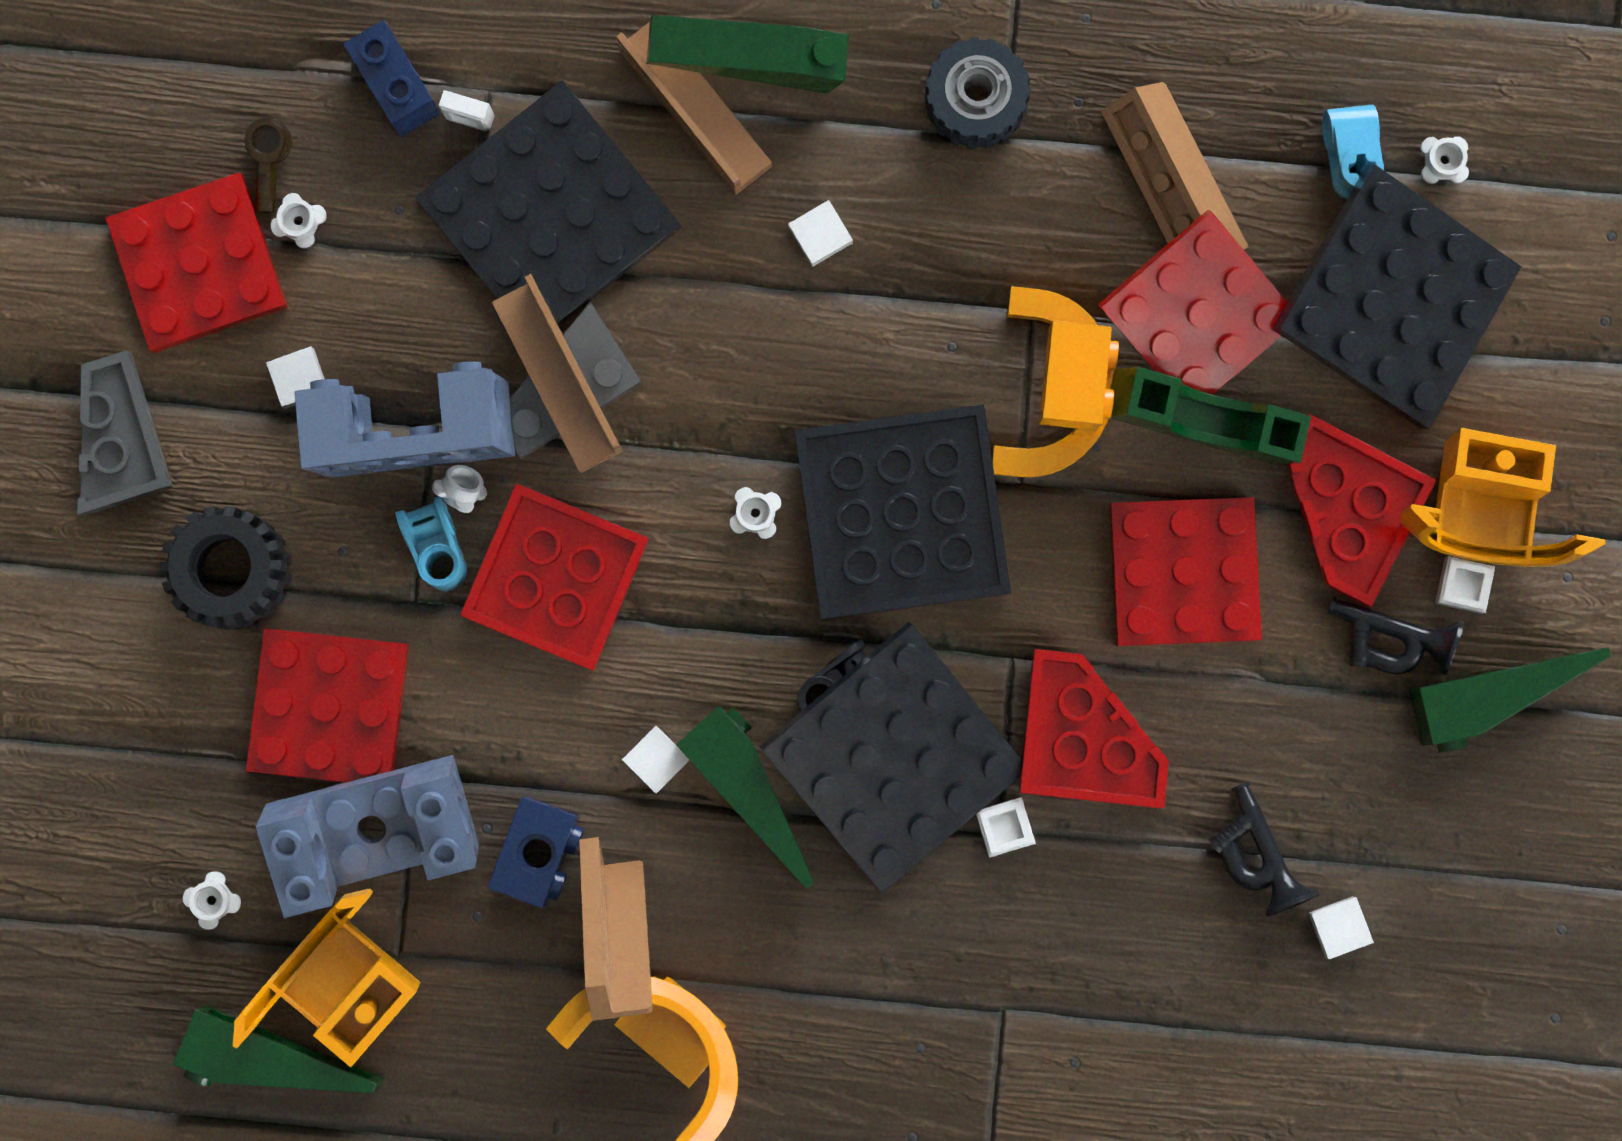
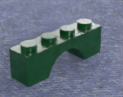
M1138 366L1114 371L1110 389L1114 390L1110 419L1274 465L1301 463L1311 420L1309 415L1270 404L1244 402L1208 394L1183 384L1180 378Z

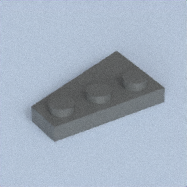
M590 302L563 336L600 408L603 409L642 383ZM528 376L510 398L514 448L521 459L560 436L531 377Z
M126 350L82 364L80 394L82 454H79L78 472L81 473L80 498L77 500V515L83 517L173 488L132 353Z

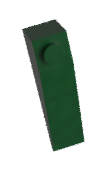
M652 15L650 17L646 64L828 94L845 82L849 35L802 26Z
M1609 647L1409 689L1422 746L1437 744L1439 753L1468 747L1466 738L1483 734L1611 657Z
M718 706L681 739L676 746L801 884L808 889L814 883V880L755 746L746 735L752 727L734 707L726 713Z
M207 1005L195 1010L172 1064L185 1070L183 1076L186 1079L204 1086H211L213 1081L220 1084L373 1093L381 1087L384 1078L353 1065L350 1067L339 1059L258 1026L236 1049L233 1047L234 1021L237 1017Z

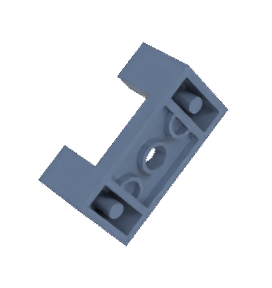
M481 362L453 364L452 372L437 373L442 431H439V426H418L410 428V436L392 437V432L389 431L373 432L370 398L362 394H354L353 386L340 385L337 379L311 381L310 389L294 391L301 469L328 478L514 457L515 448L508 381L495 374L492 369L482 368Z
M454 755L267 803L256 825V831L284 918L332 906L338 886L423 864L427 880L476 868L479 849L478 837ZM367 816H376L384 822L386 831L379 837H367L360 831L359 821Z

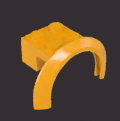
M1011 286L1007 318L1034 320L1050 324L1039 424L1075 429L1062 440L1040 448L1028 449L995 445L992 456L994 475L1027 478L1042 477L1061 471L1083 457L1098 440L1108 419L1111 418L1114 390L1110 389L1117 365L1119 342L1111 341L1112 327L1098 325L1088 312L1071 299L1051 291Z
M1460 428L1444 442L1436 508L1411 504L1401 512L1400 517L1401 524L1425 546L1446 555L1488 564L1520 567L1562 565L1573 562L1604 546L1606 543L1605 539L1577 534L1561 543L1532 546L1538 500L1551 491L1556 445Z
M370 888L344 894L254 996L234 1021V1048L237 1049L281 996L317 1027L313 1036L348 1066L352 1067L414 996L421 982L348 921L372 895L373 891Z
M656 976L651 977L652 1012L620 1017L614 1025L688 1088L692 1086L709 1065L710 1079L705 1100L698 1113L677 1137L676 1141H714L724 1129L731 1116L738 1089L737 1063L731 1042L724 1030L726 1025L702 1001L682 988L670 977L667 976L664 980ZM585 989L575 995L546 1028L567 1050L593 1021Z

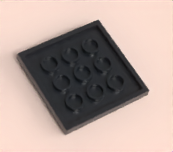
M563 80L415 196L418 203L497 299L528 284L525 276L531 274L558 327L681 229V224Z
M1367 165L1272 330L1420 429H1430L1522 266L1377 165Z
M984 404L795 430L821 620L1011 594Z
M907 622L759 746L881 893L887 890L1020 778L1023 763L1017 753L910 622Z

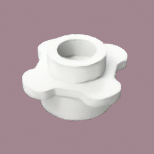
M1429 137L1422 142L1420 150L1425 155V167L1421 171V176L1427 183L1434 184L1438 180H1452L1458 184L1468 177L1469 170L1465 166L1468 159V144L1463 138L1454 137L1437 140L1435 137ZM1442 156H1446L1449 159L1448 164L1441 162Z
M291 193L283 198V204L278 209L277 217L271 222V230L277 237L287 236L295 240L296 245L300 248H309L315 242L314 233L318 225L326 221L327 214L321 205L311 206L302 200L298 194ZM302 217V224L296 225L294 222L295 218Z
M454 465L448 468L445 477L442 480H435L432 485V490L437 496L443 497L448 505L463 513L471 512L474 508V503L477 500H484L487 495L481 475L473 468L465 465Z
M748 487L739 489L735 494V500L738 504L736 514L730 519L731 529L737 534L748 531L758 533L762 539L771 538L776 532V526L773 522L776 511L781 507L780 497L773 492L766 495L753 492ZM758 509L760 511L759 517H752L751 511Z
M214 871L208 873L203 883L198 884L195 888L186 889L183 894V903L190 907L191 912L199 918L198 923L204 929L216 928L219 919L227 913H236L241 907V898L239 895L231 893L225 884L226 878L221 872ZM210 896H214L216 898V903L214 905H210L208 903V898Z

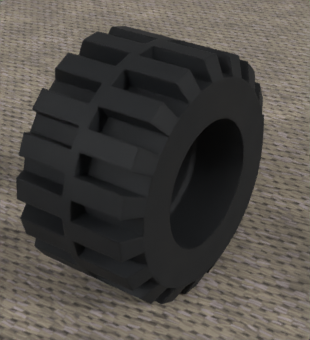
M212 506L204 508L205 513L203 514L193 512L185 517L188 523L184 527L178 524L171 531L176 536L172 544L165 542L161 551L168 554L167 562H160V573L167 576V581L163 582L162 586L165 593L173 596L174 599L171 601L173 606L177 610L185 612V617L194 622L226 630H238V627L242 626L249 628L257 625V620L261 617L268 619L275 613L272 609L275 603L282 604L287 596L282 593L284 585H291L292 574L287 573V565H292L291 555L284 550V546L287 544L283 537L276 534L275 528L267 521L236 507L225 506V509H220ZM226 541H237L244 545L251 561L249 577L243 587L234 594L226 597L214 595L208 589L204 580L203 568L208 554L219 544Z

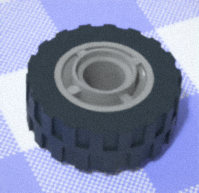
M972 37L964 42L959 40L952 43V47L948 50L944 49L938 55V60L933 62L929 69L925 91V108H928V118L931 124L934 123L937 127V132L942 137L946 136L949 138L951 143L957 146L959 144L965 145L967 149H976V147L984 146L986 149L994 147V144L999 141L1003 143L1009 139L1010 134L1018 130L1023 117H1025L1031 90L1029 88L1030 78L1028 71L1024 70V62L1019 55L1016 57L1010 47L1005 44L1002 46L996 43L994 39L980 40L979 37ZM972 86H980L986 89L990 96L985 100L975 101L970 99L965 91Z

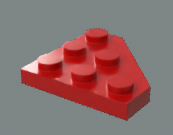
M1308 414L1311 416L1302 460L1301 463L1286 464L1325 586L1369 608L1372 607L1410 533L1401 524V512L1411 504L1424 506L1437 480Z
M1034 649L1022 754L1023 763L1018 793L1164 809L1169 760L1146 735L1115 693L1103 682L1085 656L1076 653Z

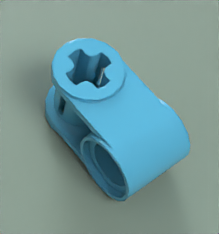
M1373 104L1328 109L1323 113L1322 131L1324 144L1328 151L1332 185L1334 191L1346 200L1359 179L1358 174L1361 175L1367 165L1375 164L1384 170L1379 140V118L1376 107ZM1355 167L1357 174L1350 173V169Z
M434 497L432 504L408 513L404 510L395 512L403 538L412 553L418 573L422 579L435 589L444 592L460 587L467 576V564L456 537V529L443 497ZM442 556L452 557L454 567L451 574L445 579H434L431 569L435 560Z

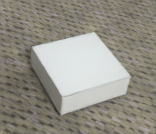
M446 90L443 91L439 107L446 120L485 132L487 130L490 131L495 115L489 103Z
M829 200L788 223V228L812 267L853 244V239Z
M311 346L266 362L279 401L284 409L295 406L294 391L310 389L311 381L325 379L315 350Z
M1451 556L1445 557L1435 604L1479 614L1486 613L1495 566Z
M655 726L622 759L656 794L690 761L658 726Z
M1022 797L983 808L976 814L988 857L1036 844Z
M1352 896L1308 913L1324 956L1328 960L1374 943L1357 897Z

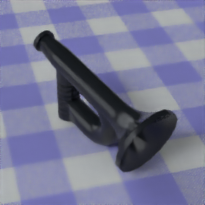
M1333 596L1327 614L1331 615L1332 613L1352 623L1351 661H1349V666L1371 667L1388 674L1402 675L1411 672L1420 664L1426 650L1436 661L1440 674H1447L1456 653L1465 621L1459 620L1455 624L1441 629H1428L1357 604L1336 600L1337 597ZM1374 630L1401 640L1405 644V651L1401 655H1392L1369 647V636H1371L1369 632Z
M1246 782L1231 789L1236 794L1241 814L1232 823L1230 822L1229 826H1225V829L1223 828L1221 832L1219 831L1217 835H1214V838H1210L1208 841L1221 855L1229 875L1237 885L1254 891L1266 889L1272 885L1271 901L1265 911L1266 917L1309 901L1319 896L1320 893L1318 890L1302 885L1291 875L1260 805L1249 788L1250 783ZM1247 832L1251 833L1262 858V867L1257 871H1252L1246 866L1236 843Z

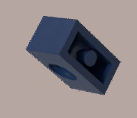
M384 19L343 43L400 138L441 114Z
M522 796L487 888L540 908L546 907L549 899L558 901L567 878V874L560 871L567 853L575 855L580 844L579 840L582 839L584 828L577 826L581 815L530 796ZM535 839L544 840L551 848V859L544 867L533 865L527 857L528 845Z

